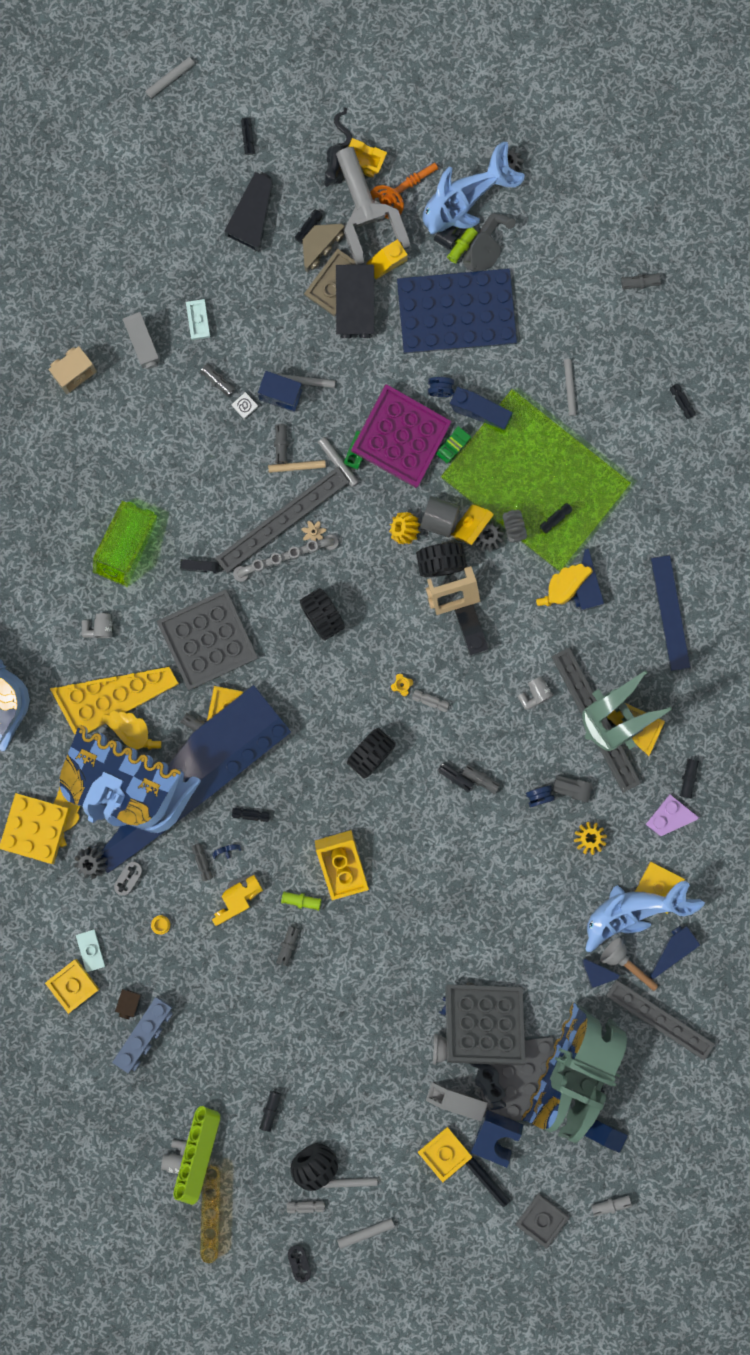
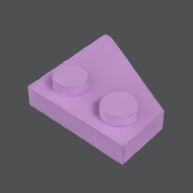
M669 794L645 825L661 837L696 821L699 817Z

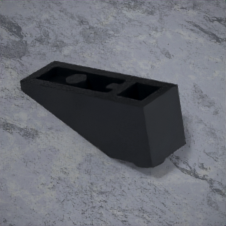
M473 604L455 609L454 611L469 657L488 652L489 649Z

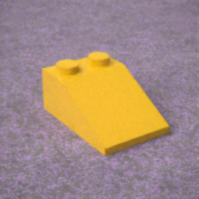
M352 830L315 840L316 853L332 900L369 890Z

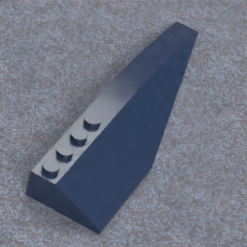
M254 685L196 729L168 764V773L172 769L183 771L184 782H187L190 777H197L201 780L177 822L291 733ZM129 824L120 826L118 831L101 850L104 851L101 858H107V861L104 863L107 865L105 871L109 873L165 831L151 833Z

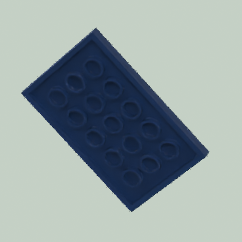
M510 269L397 278L404 354L517 344Z

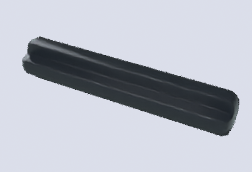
M471 1158L466 1163L467 1167L502 1207L509 1204L510 1199L476 1159Z

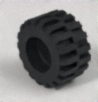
M462 543L436 544L416 552L419 573L422 577L445 576L461 572L464 568H467Z
M318 588L300 599V606L321 639L326 641L345 629L339 612L324 590Z
M376 728L353 751L347 760V764L365 779L388 757L395 748L396 743L380 728Z

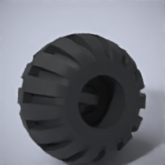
M320 1143L307 1146L292 1160L290 1167L292 1178L298 1186L305 1190L316 1191L321 1189L335 1177L338 1171V1160L335 1153L328 1146Z

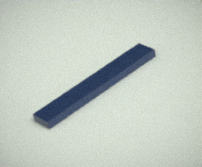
M670 555L651 558L671 671L690 668Z

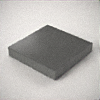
M538 1193L515 1225L547 1249L570 1217Z

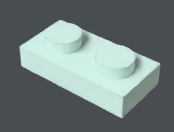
M205 299L186 302L191 340L210 338Z

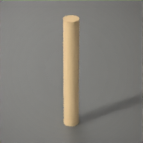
M325 460L268 465L269 473L326 468Z

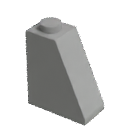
M138 312L123 318L142 369L145 367L147 369L156 367L160 360L141 313Z
M433 1082L426 1098L427 1102L441 1109L478 1121H482L487 1112V1102Z

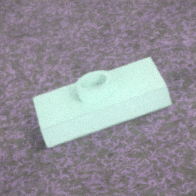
M95 930L76 935L86 972L105 967Z

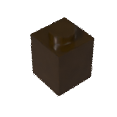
M122 989L115 1012L119 1013V1017L128 1020L130 1017H135L142 994Z

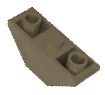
M343 224L315 225L302 239L304 268L306 272H309L310 269H316L320 263L319 259L323 255L327 256L332 250L331 246L335 241L339 242L344 237L345 226Z

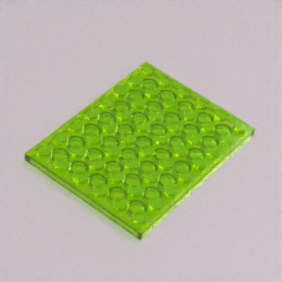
M511 389L499 404V406L513 413L506 429L503 430L484 423L440 478L474 505L490 510L494 514L492 519L504 529L503 514L510 510H520L527 533L526 539L521 540V542L560 572L629 487L631 482ZM565 503H568L573 509L569 515H565L566 517L555 527H551L552 529L545 534L540 529V525L544 521L547 522V519L552 514L561 509Z

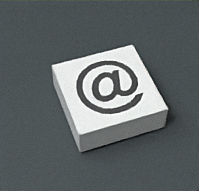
M246 392L231 404L244 420L258 408V405Z

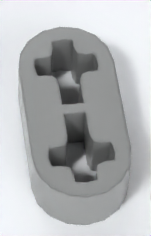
M130 862L125 866L114 885L115 892L118 895L126 896L134 888L142 875V867L139 863ZM136 865L138 874H133L131 878H128L131 872L128 870L129 867ZM126 879L129 880L126 885L128 890L120 892L119 883L123 884Z

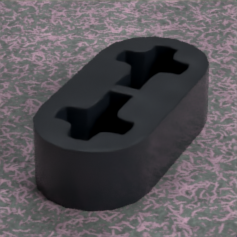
M293 1245L288 1251L289 1263L295 1280L303 1283L309 1280L311 1269L304 1248L300 1245ZM294 1249H297L298 1252H302V1254L299 1256L300 1262L298 1263L296 1257L291 1256V1254H293ZM299 1265H302L303 1270L308 1272L305 1274V1278L297 1276Z

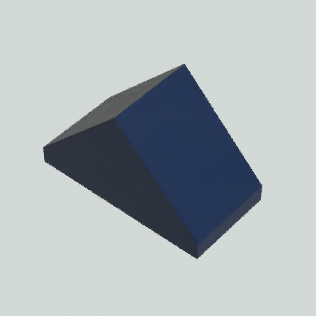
M584 958L582 960L591 988L614 981L620 976Z
M595 1120L584 1136L620 1153L628 1135Z

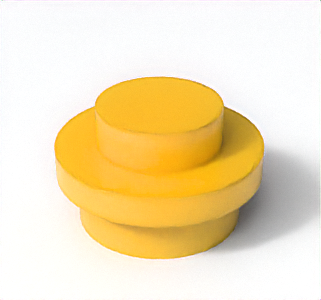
M163 915L156 916L151 922L153 932L159 935L166 934L171 926L169 919Z

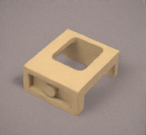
M471 566L464 568L466 578L435 588L431 579H427L428 587L425 589L430 608L435 609L436 615L480 602L477 581ZM458 591L463 592L464 598L438 606L437 599L439 597Z

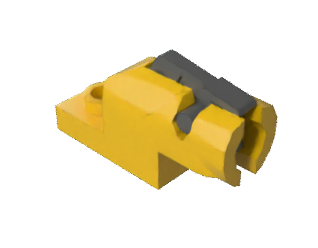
M248 875L228 883V889L225 890L221 897L229 910L225 911V909H222L214 914L215 918L212 921L215 926L250 908L247 900H252L258 893L263 891L255 875Z

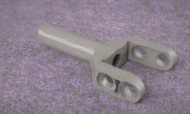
M347 147L338 151L336 156L355 204L344 234L356 265L363 264L364 259L363 250L354 226L356 228L385 218V215L389 217L396 239L399 240L403 248L409 247V238L399 211L389 205L373 200L354 147Z

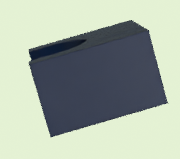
M265 371L258 390L259 400L295 413L303 391L300 389L302 383Z
M487 1110L473 1142L471 1153L507 1168L512 1151L502 1147L498 1140L508 1137L519 1141L524 1124Z

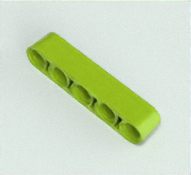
M200 1106L194 1114L173 1192L174 1198L178 1201L194 1205L199 1199L220 1122V1113L218 1111Z

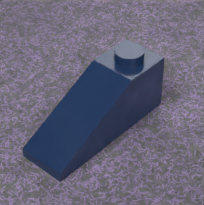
M457 387L450 401L454 412L503 430L506 429L513 415L511 411L460 387Z
M589 549L584 550L581 564L592 568L593 572L575 593L576 597H573L575 607L580 608V612L600 607L604 604Z
M680 925L671 931L673 935L668 938L649 975L651 979L659 976L700 946L687 926L682 928Z

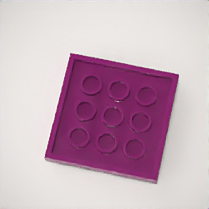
M385 384L350 451L417 488L452 421Z

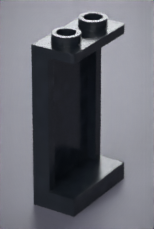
M336 265V335H340V338H352V335H359V338H371V334H374V265Z

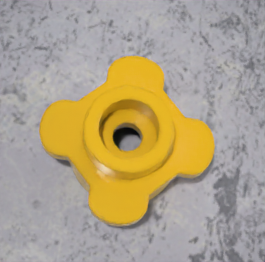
M397 674L396 681L391 685L392 691L400 692L402 696H407L410 686L413 685V680L403 677L402 674Z

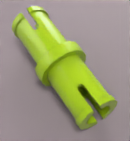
M467 228L461 238L455 241L456 245L447 255V258L456 264L462 254L468 251L470 243L478 232L474 228Z
M283 891L281 899L282 904L285 903L298 906L300 909L304 907L317 911L320 910L322 901L321 898L318 899L305 896L303 893L299 895Z

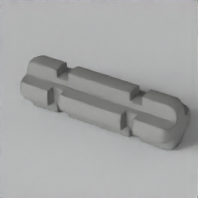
M419 690L414 691L413 700L422 701L423 704L435 709L437 707L443 712L447 711L449 702L440 701L439 698L426 693L422 694L423 692Z
M313 1201L298 1202L296 1204L295 1202L287 1203V1213L325 1211L324 1201H316V1203H313Z

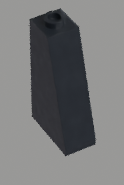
M263 172L260 174L254 173L224 230L225 236L257 252L261 249L273 182L269 175Z

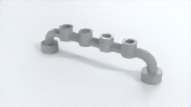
M327 535L319 541L310 540L307 542V545L299 548L293 546L288 552L282 554L273 553L268 559L262 561L256 559L251 565L235 568L233 572L234 579L238 582H245L251 572H261L268 566L280 565L282 561L298 559L300 555L308 552L315 553L322 547L330 551L335 550L338 547V539L334 535Z

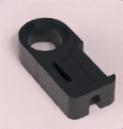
M181 559L180 570L203 573L212 571L213 573H218L219 563Z

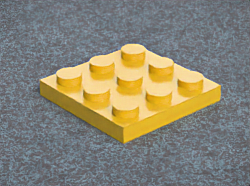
M15 793L1 839L0 849L54 865L70 809Z

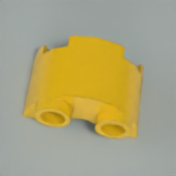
M352 138L349 147H354L363 174L373 178L375 174L379 173L387 152L376 147H369L365 143Z

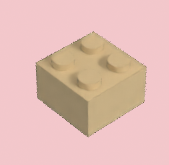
M79 346L76 349L75 347L71 348L66 352V356L63 359L55 360L50 365L51 368H49L53 378L66 394L97 372L92 362Z

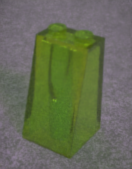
M121 501L93 557V573L128 587L156 525L157 515L151 510L138 508L132 502Z

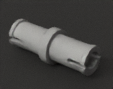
M627 1195L613 1200L609 1198L608 1201L592 1204L591 1207L594 1217L607 1213L615 1214V1211L632 1208L630 1197Z

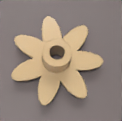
M308 521V528L301 529L304 533H307L303 540L310 538L316 541V538L322 540L323 537L320 534L326 532V529H319L320 521L316 522L315 525Z

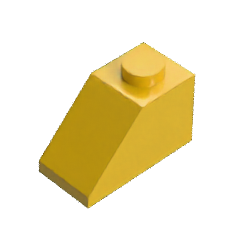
M397 239L381 249L366 265H374V278L377 280L406 262L408 254Z

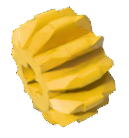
M409 512L397 513L396 517H392L393 523L389 524L391 525L389 530L392 534L391 539L403 545L412 544L413 540H417V533H420L418 528L421 524L418 523L416 516Z
M587 822V830L583 825H580L579 828L582 833L575 831V835L580 836V838L574 839V842H581L577 846L578 850L583 846L585 847L583 854H586L588 848H590L591 855H594V847L598 852H601L602 850L598 844L606 845L601 839L607 838V835H600L604 828L602 827L597 831V823H594L591 828L590 822ZM587 834H593L595 836V838L593 839L595 840L594 843L586 842L585 839L588 838L586 837Z

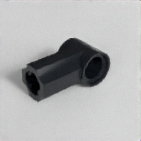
M451 226L444 231L437 232L433 240L447 250H450L451 245L458 239V235L463 228Z

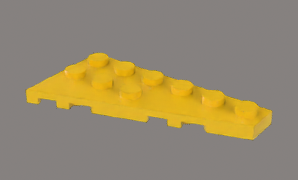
M170 667L146 672L50 688L73 733L76 734L78 725H82L87 728L88 734L105 725L101 719L103 715H109L111 711L127 713L179 685Z

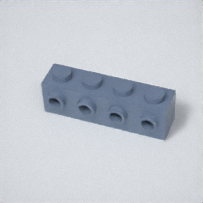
M158 996L155 997L112 1063L127 1073H130L131 1070L135 1072L141 1063L139 1061L141 1055H146L152 1047L149 1043L153 1037L157 1039L163 1029L160 1027L163 1022H168L172 1017L173 1012L171 1010L173 1006Z

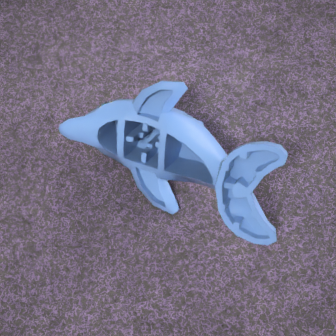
M501 142L496 146L490 159L488 171L485 173L467 176L451 182L452 167H448L444 171L437 186V192L428 201L423 211L422 219L430 234L444 231L451 226L458 228L474 227L480 223V218L467 212L494 184L504 187H517L523 182L525 175L514 171L508 165V142Z
M686 881L677 883L668 892L666 897L647 892L625 893L617 885L612 889L609 899L601 904L590 916L587 923L588 941L585 949L587 952H592L606 939L620 932L629 934L641 932L651 926L650 922L640 921L649 916L664 912L688 916L699 911L705 902L701 899H686V893L690 886Z

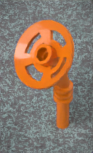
M433 163L417 174L413 173V175H410V178L406 177V180L394 189L385 185L376 186L371 190V196L373 200L379 198L381 204L397 208L401 215L404 210V202L400 193L409 187H413V184L417 185V182L420 183L421 179L438 170V166L436 163Z

